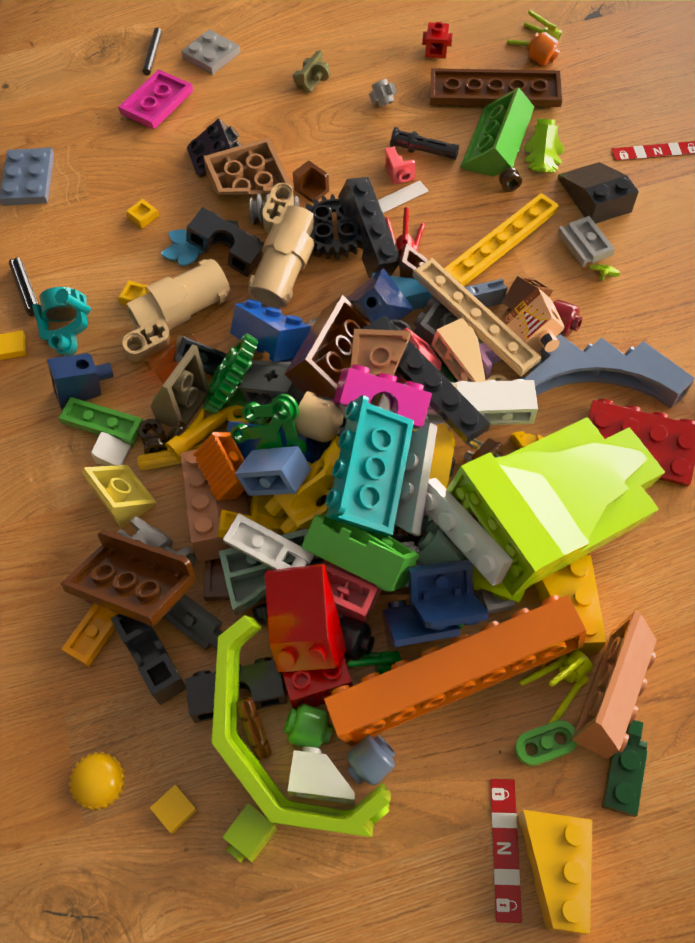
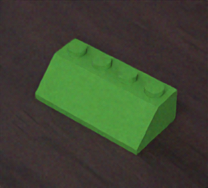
M519 87L484 107L462 161V169L496 176L506 169L513 168L534 109L533 104Z

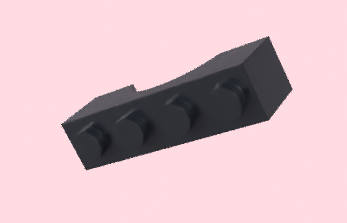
M369 177L347 179L338 198L345 217L353 216L360 226L363 237V254L361 259L370 279L373 273L376 274L382 268L385 269L389 276H392L399 265L400 256Z

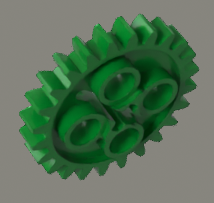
M246 333L238 341L236 347L232 346L225 358L218 365L208 387L210 389L202 406L204 410L211 414H217L223 404L228 403L238 386L242 384L244 376L252 364L251 358L258 344L256 338Z

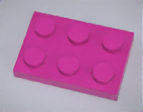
M158 69L118 107L120 114L155 129L193 92V86L191 83Z

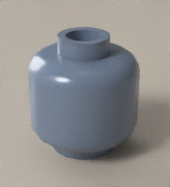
M367 735L348 753L347 758L351 766L347 770L357 783L362 784L365 781L372 786L377 785L393 770L395 766L393 757L396 753L380 735L376 738Z

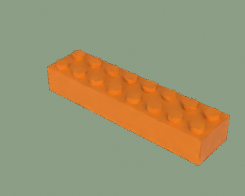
M558 595L551 596L542 601L540 607L531 611L528 608L516 611L511 615L510 620L499 624L498 621L490 622L481 628V632L472 636L463 634L451 640V645L442 649L432 647L421 653V658L411 662L409 660L399 661L391 666L392 670L381 675L378 672L366 675L361 679L362 683L353 687L349 685L338 687L331 692V696L324 698L337 736L346 744L352 746L359 743L367 735L376 736L578 650L584 647L586 629L568 595L561 598Z

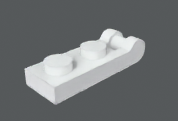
M241 514L237 515L223 538L224 543L272 569L305 566L310 564L314 557L312 553L302 549L301 546ZM288 553L296 557L291 566L283 562Z

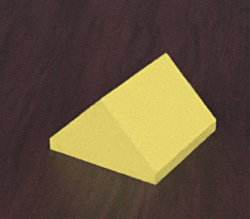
M128 465L86 467L82 470L91 489L121 529L128 525L132 518L135 516L140 517L155 507L157 503Z

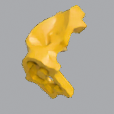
M336 435L319 460L313 464L308 462L311 471L295 494H274L265 505V508L273 517L280 518L285 512L287 513L288 517L280 525L284 534L306 528L309 530L314 515L327 513L328 507L326 503L322 506L320 505L322 496L328 495L333 487L335 477L332 475V470L335 462L339 459L341 450L338 445L339 436Z

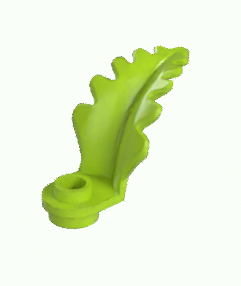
M538 119L534 127L535 134L524 146L525 151L530 152L525 161L532 162L528 165V168L533 172L555 173L558 170L556 164L560 165L562 163L558 155L564 153V147L557 135L559 126H555L556 120Z

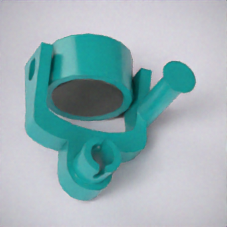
M68 287L46 289L39 295L40 305L37 303L32 305L39 336L47 341L49 346L55 349L58 354L63 356L74 355L78 348L76 335L82 333L88 327L87 314L90 313L91 307L87 305L86 295ZM75 319L67 326L49 331V321L64 322Z

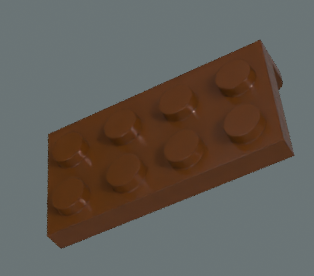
M103 529L98 533L102 545L63 580L61 585L64 591L154 627L197 580L192 563L186 556L177 555L160 547H154L137 539L133 540L119 533Z

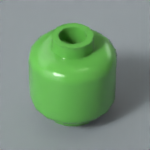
M300 704L296 709L291 708L285 723L284 733L288 734V741L293 745L319 748L322 742L328 744L332 735L333 725L328 723L329 716L325 710L307 704Z

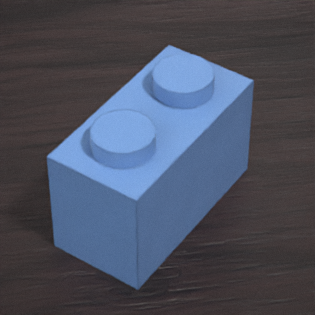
M294 446L252 450L235 474L249 496L295 494L311 471V468L300 448Z

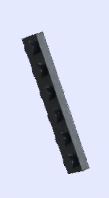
M386 316L363 327V329L399 330ZM409 340L396 369L406 381L424 385L423 391L432 393L429 405L466 444L488 431L490 422Z

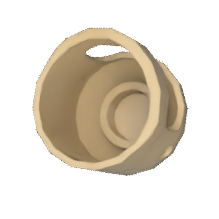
M307 391L298 406L299 415L294 421L297 434L318 442H329L338 435L341 429L343 412L340 406L333 401L317 398L315 393Z

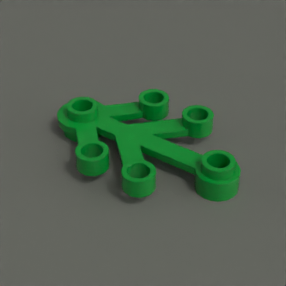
M288 394L276 396L272 403L268 405H259L256 402H251L243 407L242 415L245 420L253 422L260 417H272L269 425L248 427L246 424L241 423L231 429V436L237 443H242L247 439L261 438L255 449L260 450L270 449V447L283 448L279 434L283 426L288 442L286 447H294L296 445L300 448L302 454H305L307 450L305 442L298 438L294 422L299 415L298 404ZM250 408L254 411V415L250 412Z

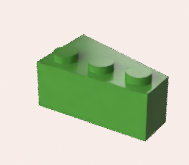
M327 513L314 515L301 547L302 549L374 583L384 591L391 592L406 587L408 582L407 567H414L420 554L391 536L386 537L327 518Z

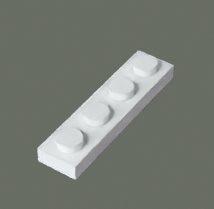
M437 478L429 479L424 507L426 513L492 586L502 583L513 559Z

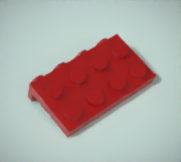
M608 399L592 401L588 419L599 430L604 439L630 427L665 471L659 478L660 480L687 487L691 484L695 468V421L690 419L668 418L667 414L661 412H653L652 414L642 412L639 407L626 405L625 407L614 405V402Z

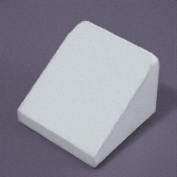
M101 432L91 455L96 464L104 466L123 465L131 446L107 433Z

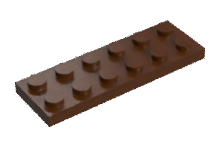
M431 68L430 105L487 106L519 87L534 107H561L560 71Z

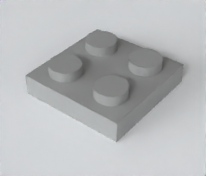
M210 29L181 51L183 59L212 75L241 53L240 45Z

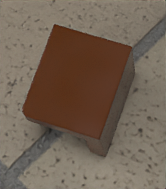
M309 160L292 173L294 190L312 203L313 199L319 200L329 192L328 173Z

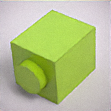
M248 803L222 837L229 843L225 850L239 862H242L246 857L253 863L273 836L277 827Z

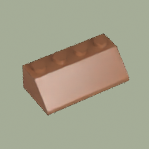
M196 450L181 452L191 544L197 561L203 562L220 558L219 551L233 548L224 543L223 538L217 537L221 510L249 516L250 514L246 491L242 492V495H239L237 499L219 501L215 499V496L210 491V485L207 484L208 481L205 479L206 476L198 468V461L193 456Z
M634 611L610 633L571 738L572 741L606 759L617 752L621 753L627 745L629 735L626 734L628 724H631L637 715L638 706L635 703L637 697L646 688L647 679L644 677L646 671L650 669L656 658V653L653 650L657 639L641 613Z

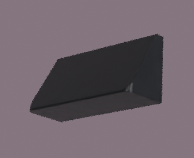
M178 336L173 361L179 363L193 344L198 347L204 372L213 376L227 353L184 336Z

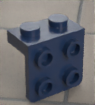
M469 559L407 567L409 603L424 627L432 630H443L451 625H475L479 621L488 619L487 609L473 593L472 563Z

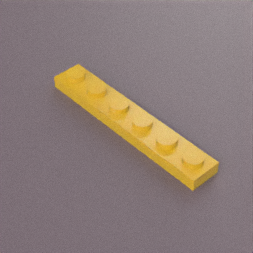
M539 194L444 269L464 287L558 212L559 205L544 194Z

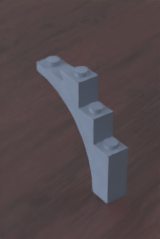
M561 334L556 337L559 341L557 349L552 352H546L542 347L540 353H542L540 362L533 367L527 377L522 376L519 378L522 380H534L536 396L552 388L568 384L597 382L615 384L637 390L655 398L669 408H672L688 393L695 380L693 376L644 341L636 348L630 347L623 354L606 340L600 338L594 345L590 343L582 351Z

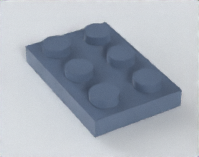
M52 147L7 150L0 190L2 206L48 203L54 160Z

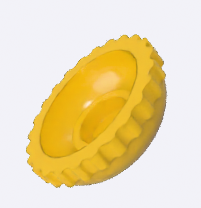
M95 752L92 755L88 754L87 757H83L80 762L76 763V767L72 769L73 773L70 775L71 781L69 782L71 787L70 793L73 794L72 798L79 805H82L85 809L101 810V808H107L108 805L114 804V801L119 799V795L122 794V789L125 786L124 780L126 776L124 775L125 770L117 758L104 752Z

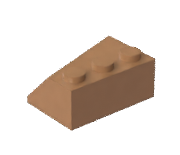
M269 137L203 156L206 176L213 192L218 195L270 194L274 185L278 183H287L292 187Z

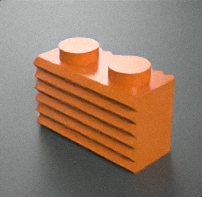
M213 432L193 453V456L198 461V468L206 476L205 479L208 481L207 484L210 485V491L215 496V499L218 501L237 499L245 491L235 474L244 462V458L230 432Z

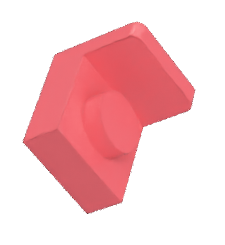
M395 147L385 148V167L393 185L414 180L415 161L403 162L402 156H398Z

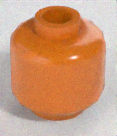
M547 32L536 33L527 47L529 58L541 66L547 65L548 62L553 63L560 53L557 50L559 41Z

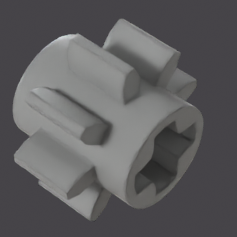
M383 79L372 85L373 90L369 93L372 104L378 103L379 107H383L394 102L393 96L397 93L394 82L390 84L387 82V79Z

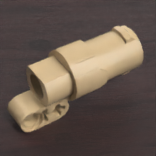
M287 183L274 185L263 208V225L268 236L262 248L264 255L255 276L251 275L248 282V292L254 300L261 302L262 305L277 309H282L290 303L293 296L292 288L299 271L305 269L314 247L313 239L310 237L313 230V213L305 208L294 205L293 189Z
M204 259L198 262L197 267L174 278L167 276L145 287V295L127 303L128 314L136 330L129 332L123 338L122 344L125 357L132 362H140L166 349L170 342L169 330L189 321L192 314L217 302L220 305L230 297L231 289L227 278L215 260ZM157 333L159 336H162V338H158V336H154V334ZM134 343L142 346L137 351L129 349V346Z

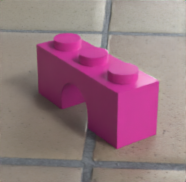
M353 364L352 368L342 369L333 400L334 403L347 407L350 401L364 395L369 397L368 403L370 404L375 394L382 393L389 401L390 412L414 420L413 427L423 426L432 393L423 391L424 385L407 381L406 385L396 382L397 377L386 373H380L378 377L369 374V368Z

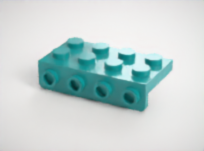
M361 395L355 400L350 401L345 410L347 422L345 430L339 438L338 445L341 450L339 459L335 462L332 470V475L335 478L333 487L326 498V506L328 507L326 517L388 537L393 535L414 420L369 404V397Z

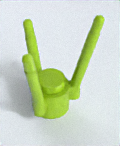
M528 11L530 16L546 27L541 29L526 22L524 27L538 33L547 32L558 41L560 40L562 31L556 29V25L549 23L533 11ZM507 40V44L528 46L530 41Z

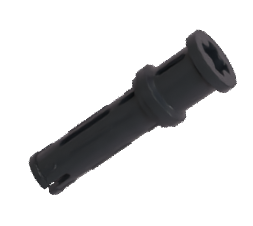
M394 127L390 140V147L408 149V152H415V150L454 160L457 159L460 146L419 136L415 131L412 133L401 131L398 127Z

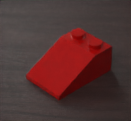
M325 564L267 570L265 572L269 644L277 672L336 668L346 652V646Z

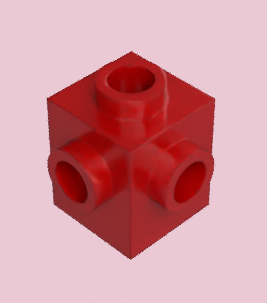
M428 22V29L423 31L422 45H426L425 57L446 59L447 47L452 46L453 33H449L448 23Z

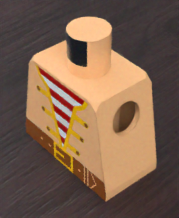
M538 287L502 320L507 327L535 352H539L542 347L546 352H552L559 346L556 336L563 331L564 325L552 300Z

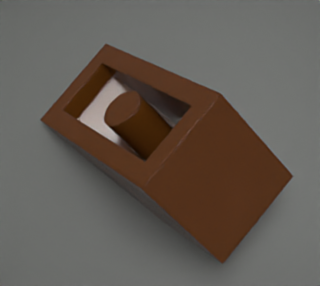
M517 276L502 303L508 306L507 311L510 313L537 287L548 297L553 290L534 278Z

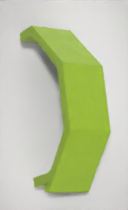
M244 615L218 636L212 729L213 746L271 823L372 837L374 824L389 811L391 792L383 782L357 805L346 810L292 801L282 793L240 737L236 706L239 696L240 650L250 638L263 629L255 618Z

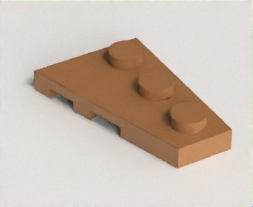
M354 329L351 368L353 364L369 368V374L378 377L380 373L394 375L411 337V331ZM382 393L375 394L370 404L380 407L385 395Z

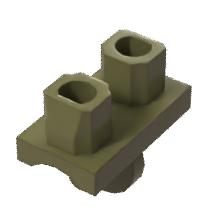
M316 51L311 58H306L303 61L302 70L296 71L293 74L296 86L304 87L306 93H311L320 81H327L330 77L329 64L323 62L322 51Z

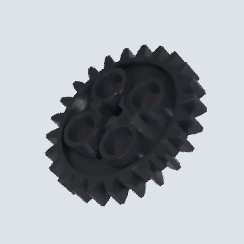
M331 194L330 199L322 196L321 202L313 199V206L306 204V209L313 213V230L310 237L313 239L314 247L311 253L317 251V257L322 256L324 253L328 260L331 255H335V258L339 260L340 254L349 258V252L357 255V248L363 249L362 232L357 220L353 216L345 217L339 198L335 199L334 194ZM333 212L336 213L337 217L338 241H334L333 236Z

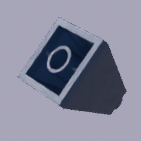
M384 268L346 297L370 323L383 316H386L389 320H401L414 310L413 306ZM373 299H376L377 305L374 308H372V301Z

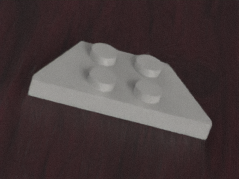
M431 422L424 424L411 435L395 525L415 536H420L437 433V426Z

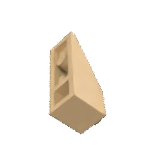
M461 318L437 329L431 346L458 382L486 381L478 338L473 328L468 326L464 319Z

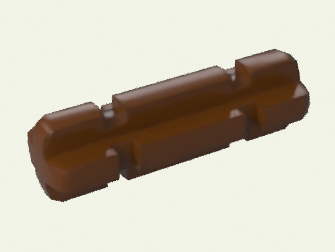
M246 697L237 701V710L240 717H242L241 720L255 757L258 760L269 757L272 751L266 739L258 712H256L253 699Z

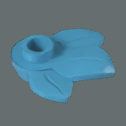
M185 229L168 232L173 244L161 252L162 256L170 261L178 260L180 266L192 264L196 261L199 254L204 253V251L186 241L187 230Z

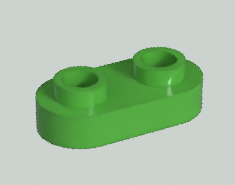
M558 720L521 734L514 747L517 759L525 766L535 767L568 755L578 744L571 740L575 727L567 721ZM557 734L562 735L565 739V744H558L554 736ZM525 746H533L536 754L533 756L528 755L525 751Z

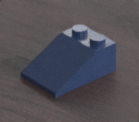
M406 600L389 602L388 609L382 610L388 647H400L461 636L458 625H451L443 630H432L424 627L412 606L406 605Z

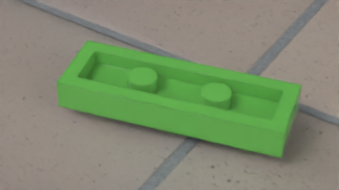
M70 397L58 418L61 424L97 435L104 432L132 446L139 435V426L143 422L142 418Z

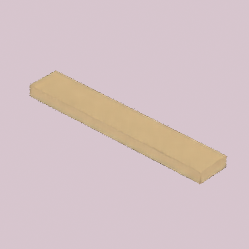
M433 258L413 271V277L458 319L463 318L468 326L473 328L475 335L518 375H524L540 362L541 356Z

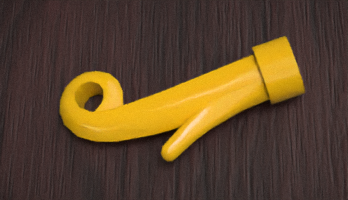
M228 406L205 418L206 410L201 409L195 421L185 432L169 440L166 443V447L173 457L180 461L181 452L191 450L225 421L249 422L244 417L235 418V416H243L242 409L244 406Z

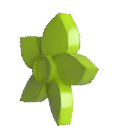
M597 263V265L591 264L590 269L600 271V280H604L606 275L610 277H619L620 272L614 267Z

